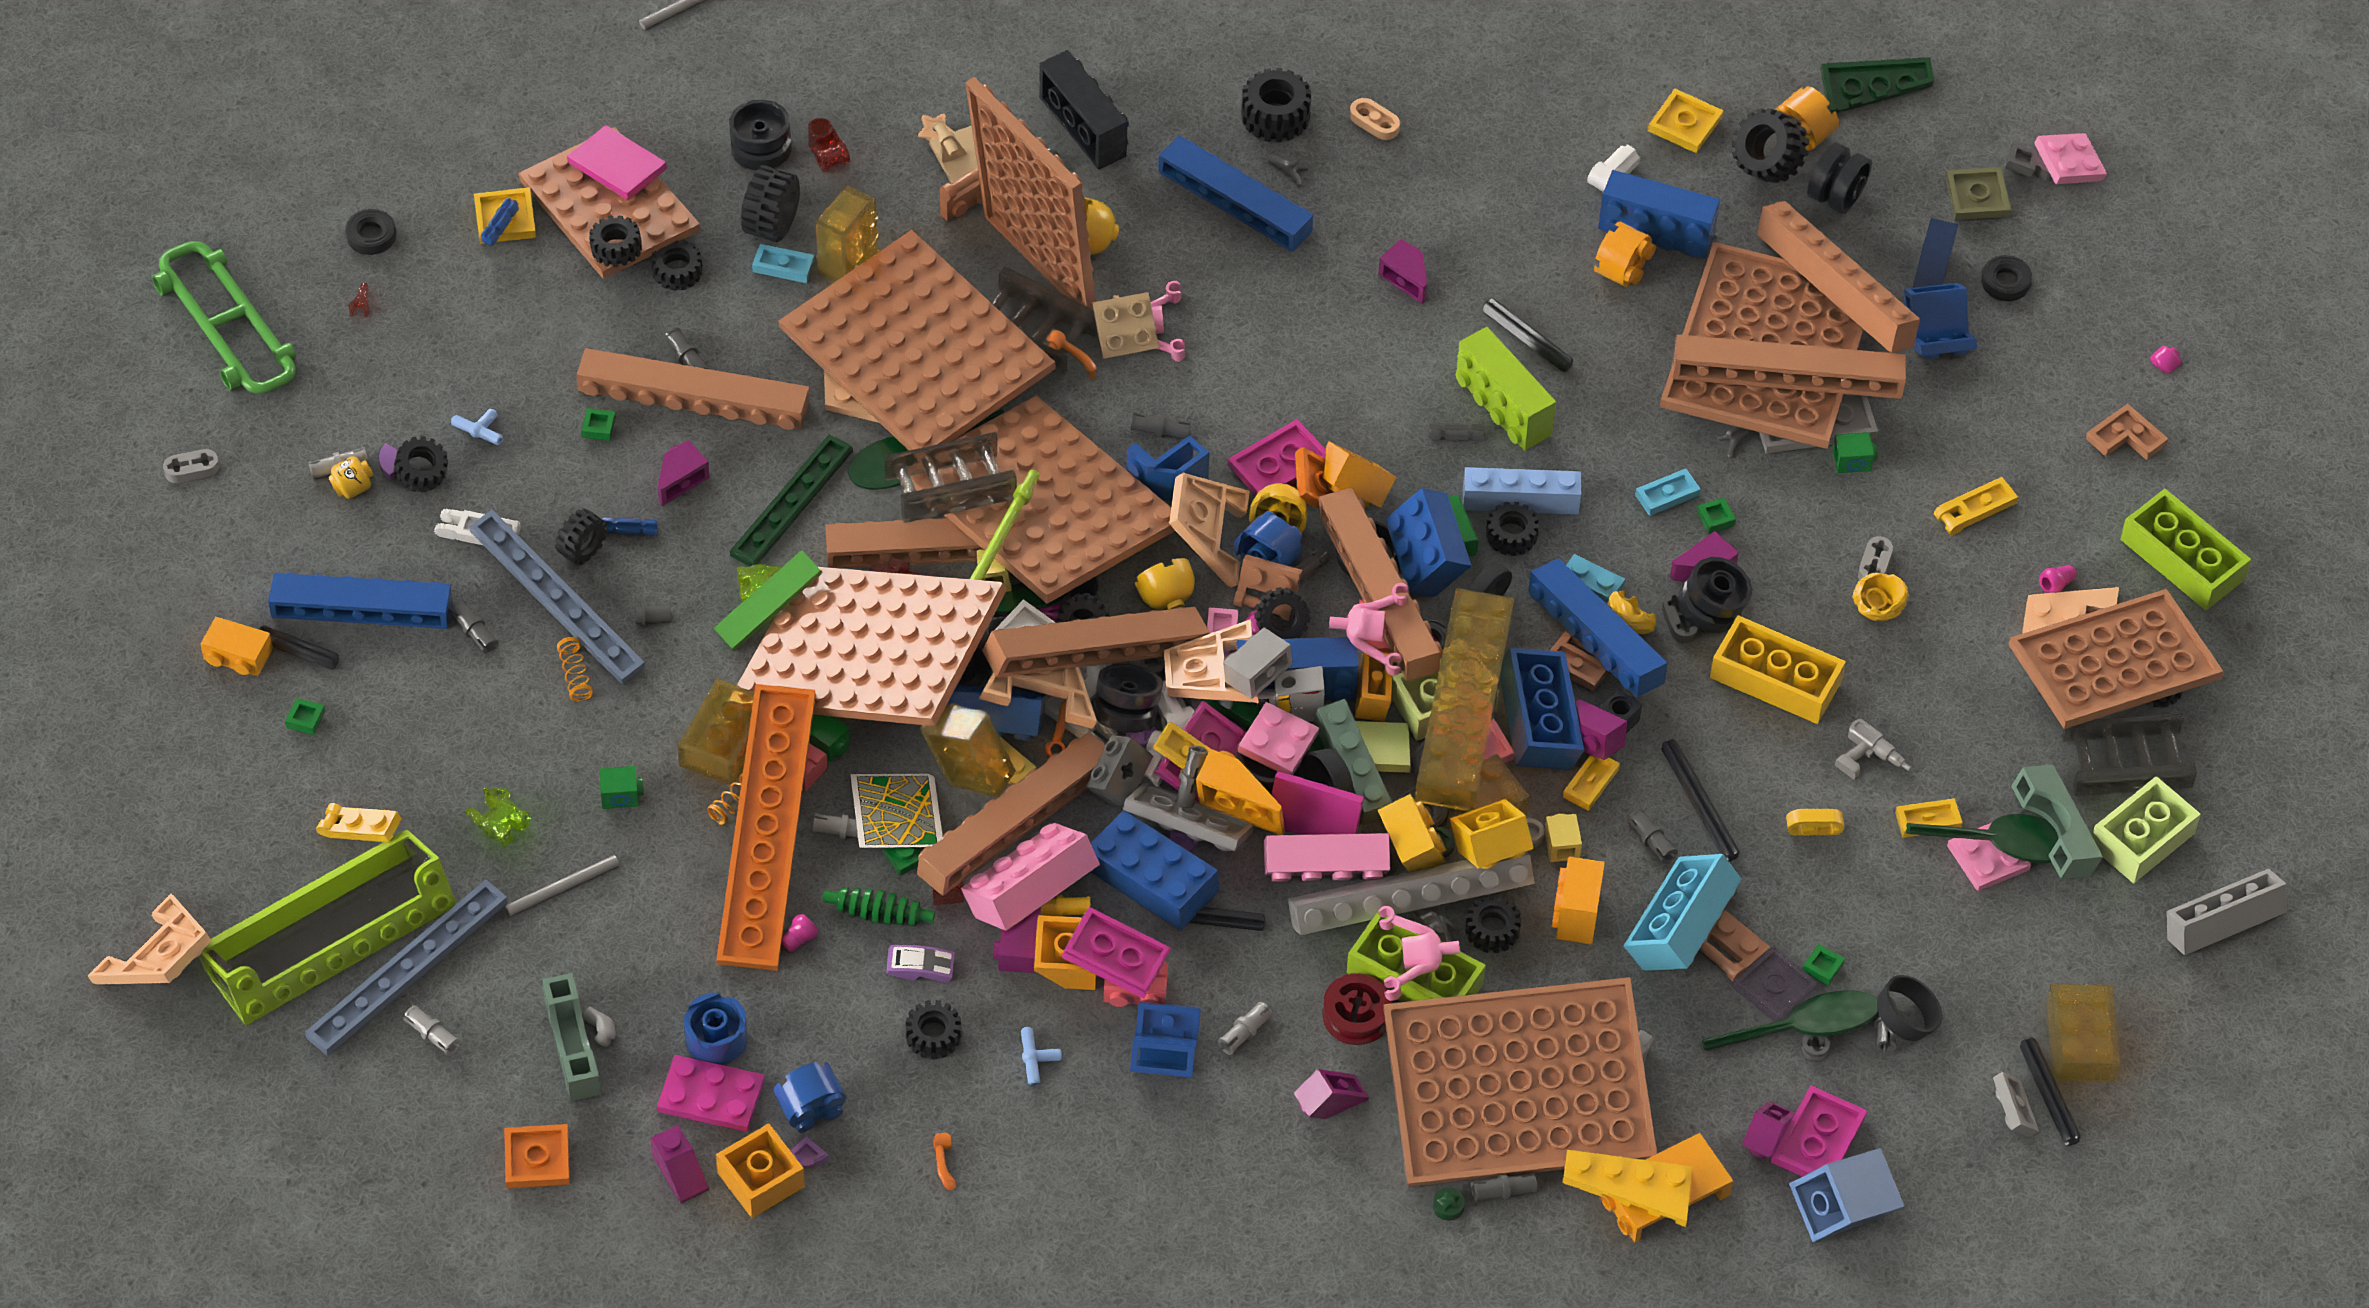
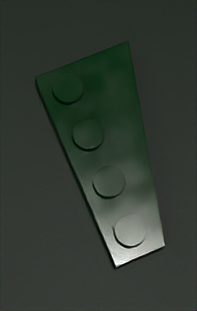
M1930 57L1823 63L1821 66L1824 94L1830 103L1827 108L1831 114L1834 111L1839 113L1929 88L1934 84Z

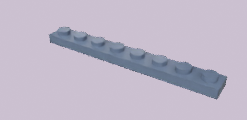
M493 509L469 526L470 532L575 638L579 639L580 643L622 685L645 668V662Z
M485 879L305 1031L306 1038L326 1056H329L507 905V896Z

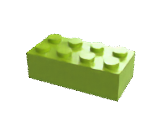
M1486 326L1459 341L1456 371L1458 383L1471 391L1475 402L1479 406H1484L1490 412V416L1496 425L1501 424L1507 431L1511 442L1514 444L1518 443L1525 451L1552 436L1556 401L1496 335Z
M2163 489L2125 519L2120 540L2204 610L2207 611L2246 580L2251 558L2167 489Z
M1378 910L1348 953L1347 973L1367 974L1378 979L1383 984L1388 977L1398 978L1410 970L1405 969L1402 938L1419 936L1420 934L1396 925L1389 930L1382 929L1379 922L1390 917H1380ZM1462 952L1442 955L1439 968L1433 972L1422 974L1402 985V993L1397 1000L1410 1002L1477 994L1484 984L1486 965ZM1395 987L1387 988V990L1395 989Z

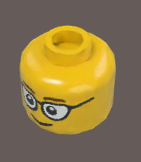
M351 456L334 465L331 469L332 475L328 478L339 497L344 495L347 499H352L371 488L370 477L374 473L366 460L360 462L357 457Z

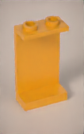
M1700 1133L1646 1159L1649 1161L1693 1166L1689 1205L1714 1193L1719 1200L1731 1195L1733 1179ZM1601 1196L1604 1207L1608 1211L1612 1210L1617 1216V1223L1621 1232L1624 1235L1629 1234L1635 1243L1640 1241L1643 1228L1665 1218L1662 1215L1660 1218L1650 1215L1648 1210L1632 1204L1630 1207L1618 1203V1199L1610 1196Z

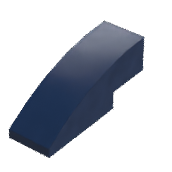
M1934 218L1930 219L1912 288L1943 285L1958 224Z

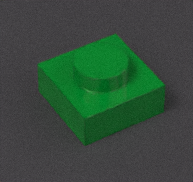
M587 408L581 429L582 438L610 441L616 420L615 411Z
M1725 498L1700 504L1697 507V514L1708 534L1735 526L1736 518Z
M296 698L285 720L286 728L314 735L325 714V707L322 704Z
M891 847L884 849V855L900 876L918 867V857L921 853L919 847Z
M1818 944L1804 963L1802 972L1829 986L1843 967L1845 958Z

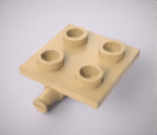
M938 121L933 125V128L939 137L929 140V144L952 184L977 168L972 126L955 132H949L944 121Z
M1149 292L1125 297L1114 295L1113 299L1092 303L1103 359L1159 348Z

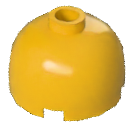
M1084 198V210L1087 216L1086 226L1089 233L1088 243L1091 255L1102 253L1109 247L1111 241L1117 239L1119 226L1115 224V216L1105 203L1095 199Z
M1282 483L1271 484L1260 490L1253 499L1249 514L1250 524L1266 511H1271L1290 526L1297 527L1301 533L1306 528L1308 506L1305 500L1300 497L1299 491L1296 488Z
M1185 558L1172 559L1173 565L1164 567L1162 562L1139 574L1137 577L1138 582H1135V586L1143 602L1157 610L1183 608L1185 606L1184 602L1191 597L1195 584L1189 560Z

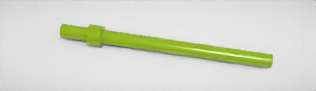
M1030 470L1024 482L1017 486L1013 494L1014 500L970 580L984 579L1021 509L1029 503L1033 496L1032 489L1040 477L1039 472L1036 470Z

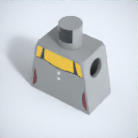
M1322 666L1284 671L1274 680V689H1263L1258 694L1259 703H1257V707H1263L1268 702L1313 724L1317 708L1324 706Z

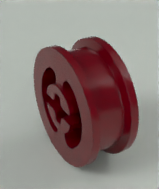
M1361 973L1347 974L1334 980L1327 988L1323 1002L1322 1017L1327 1031L1337 1040L1351 1045H1364L1380 1038L1386 1031L1384 1004H1392L1385 997V992L1388 990L1384 984L1370 975ZM1358 996L1362 997V1005L1358 1009L1357 1020L1354 1023L1351 1022L1352 1012L1355 1011Z

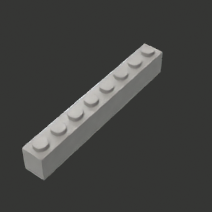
M1525 852L1522 857L1516 859L1506 858L1498 861L1494 867L1487 869L1477 868L1470 861L1462 860L1288 898V905L1293 929L1300 935L1372 920L1383 906H1389L1394 910L1395 914L1532 885L1535 884L1530 854Z

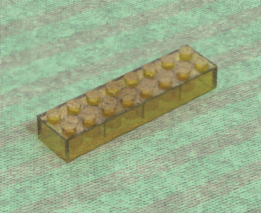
M1458 588L1455 590L1417 779L1416 802L1421 800L1424 804L1472 811L1476 808L1515 598Z

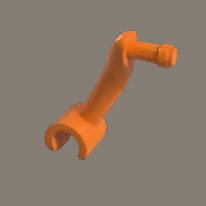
M1052 331L1046 339L1050 343L1048 345L1049 351L1056 353L1060 348H1063L1080 360L1085 370L1089 372L1090 379H1095L1097 367L1086 353L1067 342L1066 336L1061 331Z
M1066 699L1060 705L1053 740L1045 746V752L1049 757L1052 756V745L1057 744L1060 752L1065 749L1061 741L1067 723L1065 722Z
M937 1133L933 1139L934 1150L936 1151L937 1173L944 1187L947 1190H954L956 1181L947 1170L944 1149H952L951 1136L948 1133Z

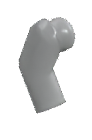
M591 1006L588 1007L584 1012L583 1020L596 1027L598 1033L594 1037L595 1042L604 1047L609 1046L611 1040L616 1037L613 1020Z

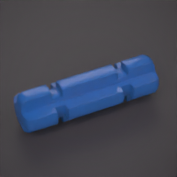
M510 198L504 200L501 205L502 208L497 210L488 223L489 227H486L481 233V241L483 243H487L490 246L496 243L499 238L498 236L503 233L512 220L511 217L519 210L516 200Z
M611 517L602 518L607 523V533H613V531L617 532V534L637 535L644 533V535H657L658 521L645 519V521H642V519L617 518V520H614Z

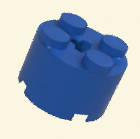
M1266 511L1263 515L1258 516L1235 539L1234 552L1236 557L1240 554L1242 560L1248 554L1291 567L1300 558L1302 553L1300 542L1302 533L1297 527L1290 526L1273 512Z
M708 993L699 996L691 1002L684 1016L685 1043L689 1053L697 1060L723 1065L735 1060L746 1050V1014L739 1001L731 996L730 999L722 997L721 993Z
M818 1062L801 1066L785 1076L787 1082L782 1087L779 1082L774 1087V1095L789 1124L795 1127L799 1133L812 1129L815 1126L814 1121L823 1117H826L827 1120H833L843 1113L842 1105L846 1101V1095L828 1062H824L822 1067H820Z

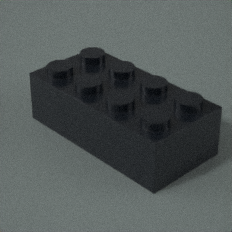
M1065 50L1040 62L1039 98L1096 168L1100 170L1127 157V145L1129 144L1127 138L1128 119L1123 112H1119L1114 106L1111 97L1108 94H1104L1099 88L1094 76H1089L1084 70L1080 59L1074 58L1069 50Z

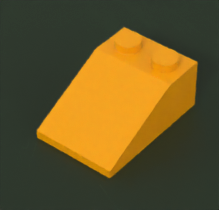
M1210 749L1196 778L1200 805L1277 835H1283L1285 829L1282 806L1233 754L1227 751L1218 752Z

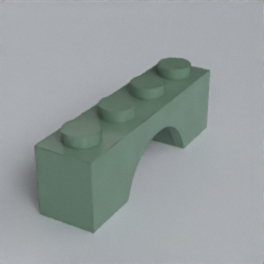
M1343 699L1317 708L1313 724L1319 727L1318 735L1324 748L1335 750L1343 758L1352 777L1354 794L1364 797L1359 822L1360 826L1381 819L1378 810L1391 804L1392 801L1346 700Z
M2054 765L2023 767L2011 787L2023 809L2041 815L2055 828L2059 839L2048 856L2060 879L2091 876L2103 856Z
M568 973L542 979L544 1000L570 1102L601 1095L599 1074L593 1051L590 1049L573 974Z

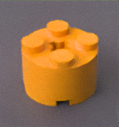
M1807 86L1805 89L1801 87L1776 109L1802 123L1801 127H1804L1807 131L1804 137L1809 139V145H1806L1805 149L1809 151L1817 147L1839 127L1836 112L1834 111L1831 114L1827 108L1830 104L1829 101L1812 87Z
M1619 221L1615 224L1619 228L1615 232L1609 230L1604 237L1595 258L1600 261L1599 267L1594 266V271L1624 287L1630 284L1636 286L1643 277L1644 271L1642 268L1646 260H1650L1655 253L1656 245L1652 243L1651 236Z

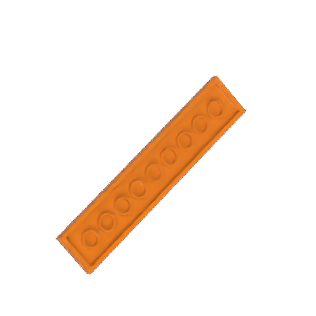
M763 684L755 685L716 959L717 965L778 971L816 690Z

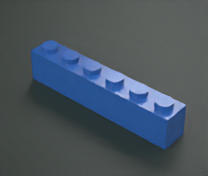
M1179 135L1159 155V173L1291 252L1313 232L1314 215L1306 208L1299 207L1289 201L1284 195L1272 191L1262 182L1252 179L1242 173L1240 169L1220 160L1215 154H1210L1198 147L1193 141H1188Z
M1559 558L1530 572L1528 590L1532 599L1538 601L1552 618L1561 623L1566 631L1584 646L1588 653L1593 654L1602 663L1603 667L1620 681L1624 688L1629 689L1636 697H1639L1665 684L1667 662Z
M287 572L273 574L268 603L271 618L448 629L452 593L450 584L440 582L394 581L381 578L363 579L351 576L331 577L321 574L300 575Z

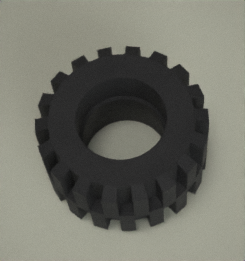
M1269 68L1264 69V73H1255L1254 78L1250 77L1247 80L1242 91L1241 116L1243 125H1246L1249 133L1254 131L1255 137L1259 139L1261 136H1264V141L1268 142L1271 141V138L1276 139V142H1282V138H1286L1289 141L1294 138V134L1299 136L1303 133V129L1308 127V122L1310 121L1311 90H1309L1307 81H1303V77L1299 74L1295 76L1291 70L1286 72L1282 71V68H1276V70L1271 71ZM1269 103H1281V104H1284V105H1283V106H1272V105H1269Z
M1757 109L1756 114L1753 112L1747 115L1748 119H1742L1739 123L1740 129L1734 132L1736 141H1732V147L1736 151L1732 152L1733 158L1738 160L1736 164L1739 168L1744 169L1743 172L1766 182L1779 183V180H1789V175L1795 176L1798 173L1797 168L1799 166L1803 167L1805 164L1802 161L1803 157L1808 156L1809 150L1805 148L1806 145H1809V139L1804 137L1807 134L1806 129L1801 127L1802 123L1797 119L1774 109ZM1776 133V148L1769 157L1765 158V143L1772 134Z
M765 165L755 172L747 186L741 208V225L744 233L774 242H779L785 237L794 221L799 204L800 182L798 176Z

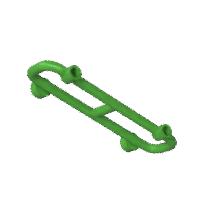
M190 241L165 252L159 260L161 272L152 275L154 286L161 296L173 292V290L225 360L228 367L221 369L220 375L228 390L231 391L242 384L250 392L264 394L292 381L296 373V367L293 362L296 354L290 343L281 345L224 267L227 265L224 252L221 249L213 252L207 244L199 241ZM189 253H200L204 257L208 268L215 272L238 306L208 319L174 272L170 263ZM246 315L273 352L277 363L284 367V372L265 382H255L216 328Z

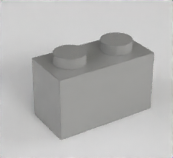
M1262 628L1256 635L1249 637L1242 647L1235 653H1231L1223 662L1225 682L1250 699H1253L1292 665L1290 644L1266 628Z

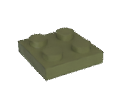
M2002 167L1946 171L1945 179L1955 220L2010 217L2011 206Z

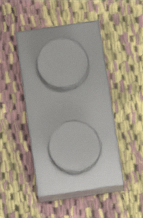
M2004 1072L1993 1077L1997 1089L1996 1096L2003 1105L2006 1114L2005 1121L2012 1131L2027 1137L2039 1132L2021 1079Z

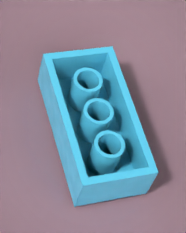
M1723 854L1678 857L1625 942V949L1644 971L1687 969L1694 961V957L1701 945L1707 940L1708 934L1715 922L1721 917L1728 901L1734 896L1735 890L1742 878Z

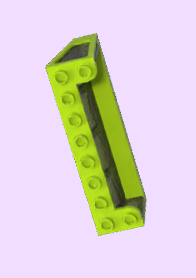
M406 829L393 836L390 842H382L213 937L199 955V959L205 972L244 1025L247 1026L444 914L457 903L440 858Z

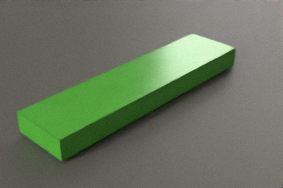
M801 550L717 624L714 630L733 651L737 650L822 574V571Z

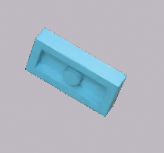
M760 244L752 264V271L754 273L807 283L815 263V257L812 254Z
M1685 468L1636 488L1635 496L1647 514L1652 516L1700 496L1701 489Z
M1576 554L1566 564L1570 570L1606 603L1614 591H1620L1625 585V578Z

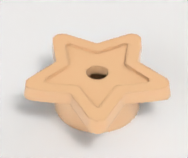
M945 114L935 118L923 115L921 119L924 128L919 132L918 137L926 138L928 141L938 138L937 132L933 130V125L938 121H944L945 124ZM945 125L949 132H953L952 129Z

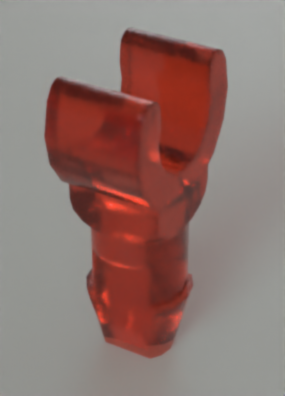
M361 283L357 296L350 302V316L354 315V311L357 308H363L364 317H368L369 305L367 299L369 290L367 283Z

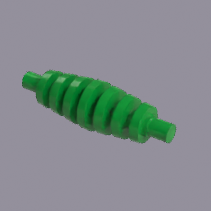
M842 887L838 893L827 890L823 893L822 902L835 904L839 912L844 913L846 907H849V915L856 917L858 909H861L860 918L867 921L869 913L872 911V923L879 924L882 914H884V924H892L893 917L897 916L896 925H904L905 919L908 918L909 926H916L917 922L920 921L933 923L935 918V911L922 909L918 901L913 900L912 905L908 906L909 899L902 896L899 904H897V894L890 893L887 902H885L886 892L884 890L877 891L875 900L873 899V889H866L863 897H861V888H854L852 895H849V888Z

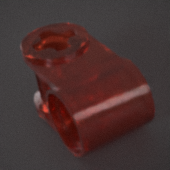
M825 118L813 119L808 125V145L822 172H827L830 167L840 163L845 165L850 163L848 149L838 136L832 123Z

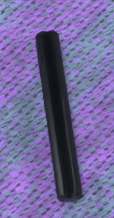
M1490 298L1484 303L1483 311L1562 372H1566L1572 367V357L1496 299Z
M2033 1037L2022 1040L2020 1045L2021 1052L2064 1144L2067 1146L2077 1144L2080 1141L2081 1135L2037 1040Z

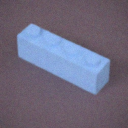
M1465 467L1463 480V506L1465 510L1491 511L1492 509L1495 510V507L1499 504L1504 507V502H1509L1510 505H1514V502H1519V506L1522 507L1525 504L1528 506V511L1533 509L1535 513L1579 514L1581 471Z

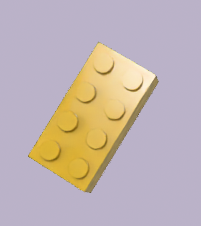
M1738 615L1713 657L1710 678L1818 724L1842 682L1846 661Z

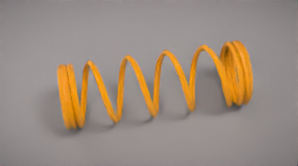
M566 637L557 643V650L560 653V659L563 661L562 669L566 672L565 680L569 683V696L571 700L579 702L581 701L578 700L580 698H575L572 694L576 696L587 695L582 697L585 698L582 700H587L593 694L592 687L585 684L589 681V677L585 675L578 676L571 680V682L567 679L568 673L573 674L569 672L570 670L583 666L584 670L577 672L580 674L586 670V666L575 665L568 671L564 668L565 663H578L584 658L581 654H573L563 660L561 654L567 655L569 654L567 652L575 653L581 648L579 639ZM568 641H576V642H577V643H572V644L566 645L563 649H560V646H561L563 643H565V642H568ZM571 645H576L574 648L569 649L571 651L564 650ZM573 656L582 657L580 660L575 662L566 661ZM581 677L587 678L585 682L578 683L580 685H576L570 690V684H576L572 683L574 680ZM580 689H589V690H590L589 692H587V693H585V694H575V693H574L575 691L580 690Z
M743 774L739 777L740 783L731 784V792L725 791L721 794L722 801L715 800L707 808L710 817L719 824L724 825L728 821V816L722 808L714 804L716 802L723 803L725 808L728 806L732 810H729L731 814H735L734 809L724 802L723 795L729 793L732 794L735 800H737L736 797L739 799V796L733 793L732 786L734 784L741 785ZM715 810L722 816L723 819H718L720 817L717 815Z

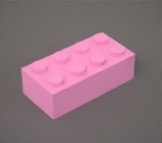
M1053 823L1044 826L1040 833L1032 839L1020 843L1017 849L1008 856L997 859L993 866L985 872L973 876L970 882L963 886L961 890L976 919L1007 931L1099 866L1100 863L1087 834Z
M1389 833L1266 836L1264 839L1265 876H1271L1272 882H1288L1291 876H1302V881H1320L1322 875H1332L1333 881H1347L1352 878V875H1362L1363 880H1375L1382 878L1383 874L1390 870Z

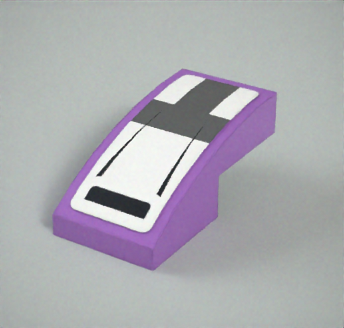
M891 945L888 950L886 974L911 981H916L921 976L949 983L953 975L955 952L918 945Z

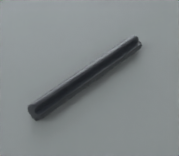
M1674 739L1663 742L1661 750L1720 854H1723L1728 861L1737 859L1740 852L1679 744Z

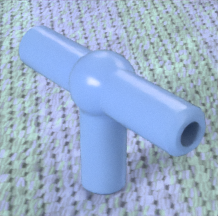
M489 409L475 423L458 415L453 416L451 419L453 426L470 433L474 438H482L497 446L503 441L501 434L487 429L498 417L494 409Z
M1024 1027L1021 1030L1024 1050L1022 1059L1026 1065L1028 1085L1038 1086L1040 1084L1038 1062L1060 1061L1062 1059V1051L1059 1048L1036 1050L1033 1029L1031 1027Z

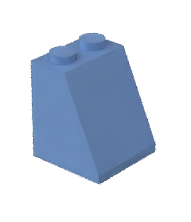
M1881 1148L1826 1164L1789 1183L1812 1242L1882 1218L1905 1207Z

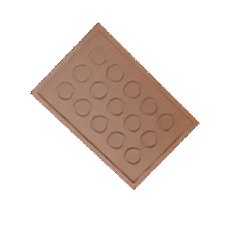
M615 127L612 128L613 130L620 133ZM584 142L518 173L519 180L524 187H530V193L603 279L652 256L653 252L677 240L681 242L701 232L700 223L659 177L655 178L632 198L627 200L569 164L567 155ZM618 215H621L623 219L629 217L632 222L635 221L640 230L642 241L641 254L639 257L635 256L634 262L628 261L626 266L618 264V267H613V264H610L607 267L604 266L603 262L599 264L592 255L589 239L590 229H593L595 223L600 224V219L608 220V216L617 218ZM614 239L609 241L608 243H619L623 240Z
M2167 589L2010 637L2009 647L2064 729L2221 680L2224 672Z

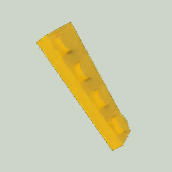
M1567 1150L1563 1183L1600 1197L1603 1195L1618 1199L1620 1204L1628 1207L1631 1204L1648 1210L1650 1215L1659 1218L1662 1215L1674 1219L1675 1224L1686 1227L1693 1166Z

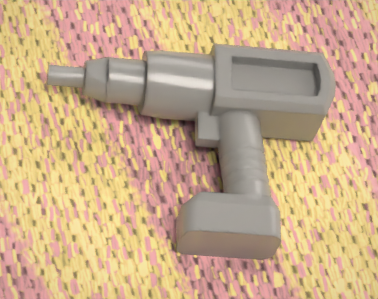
M1861 718L1852 722L1848 733V738L1855 742L1857 746L1848 753L1839 756L1835 761V766L1853 780L1860 774V765L1855 761L1863 755L1870 758L1875 754L1882 760L1890 761L1895 766L1903 767L1907 771H1910L1912 768L1896 752V748L1883 738L1884 735Z

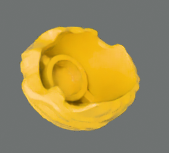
M1871 573L1857 583L1852 598L1858 607L1859 613L1873 621H1888L1901 613L1906 606L1909 593L1905 582L1896 575Z
M1623 590L1614 591L1610 595L1607 605L1637 634H1647L1655 631L1657 624L1656 615L1653 613L1647 614V612L1642 611L1638 606L1637 597L1632 596L1630 599H1627Z

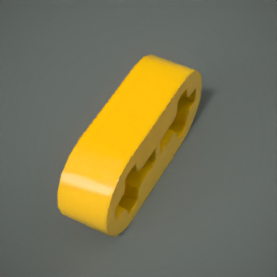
M1796 809L1789 812L1786 816L1787 829L1791 835H1838L1845 829L1843 813L1837 809Z

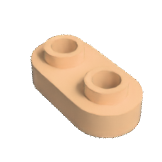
M1368 98L1357 99L1351 104L1350 119L1362 129L1381 140H1390L1398 135L1400 120L1389 110Z

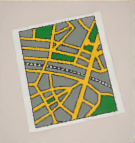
M850 774L859 848L933 846L941 840L942 829L934 776L930 774Z

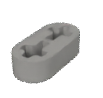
M209 449L168 457L163 463L164 476L172 483H182L211 477L219 470L218 456ZM208 460L209 465L203 466L202 461ZM179 466L180 471L174 472L173 467Z
M1877 536L1868 541L1859 567V581L1868 575L1871 566L1876 567L1875 573L1886 574L1893 552V545L1889 539ZM1878 547L1883 548L1880 558L1875 556Z

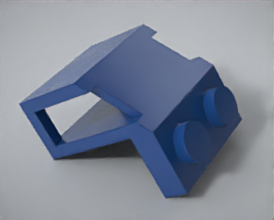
M1960 283L1904 289L1905 306L1920 318L1914 344L1916 352L1926 359L1941 357V353L1951 352L1952 355H1966L1968 350L1977 349V339L1969 333L1966 287Z
M1190 435L1156 460L1135 443L1127 449V471L1159 498L1172 501L1175 477L1186 473L1208 479L1210 452ZM1193 449L1199 453V454H1198L1197 456H1195L1194 458H1193Z
M1139 1001L1130 1071L1192 1078L1201 1007ZM1140 1047V1055L1138 1060V1050Z

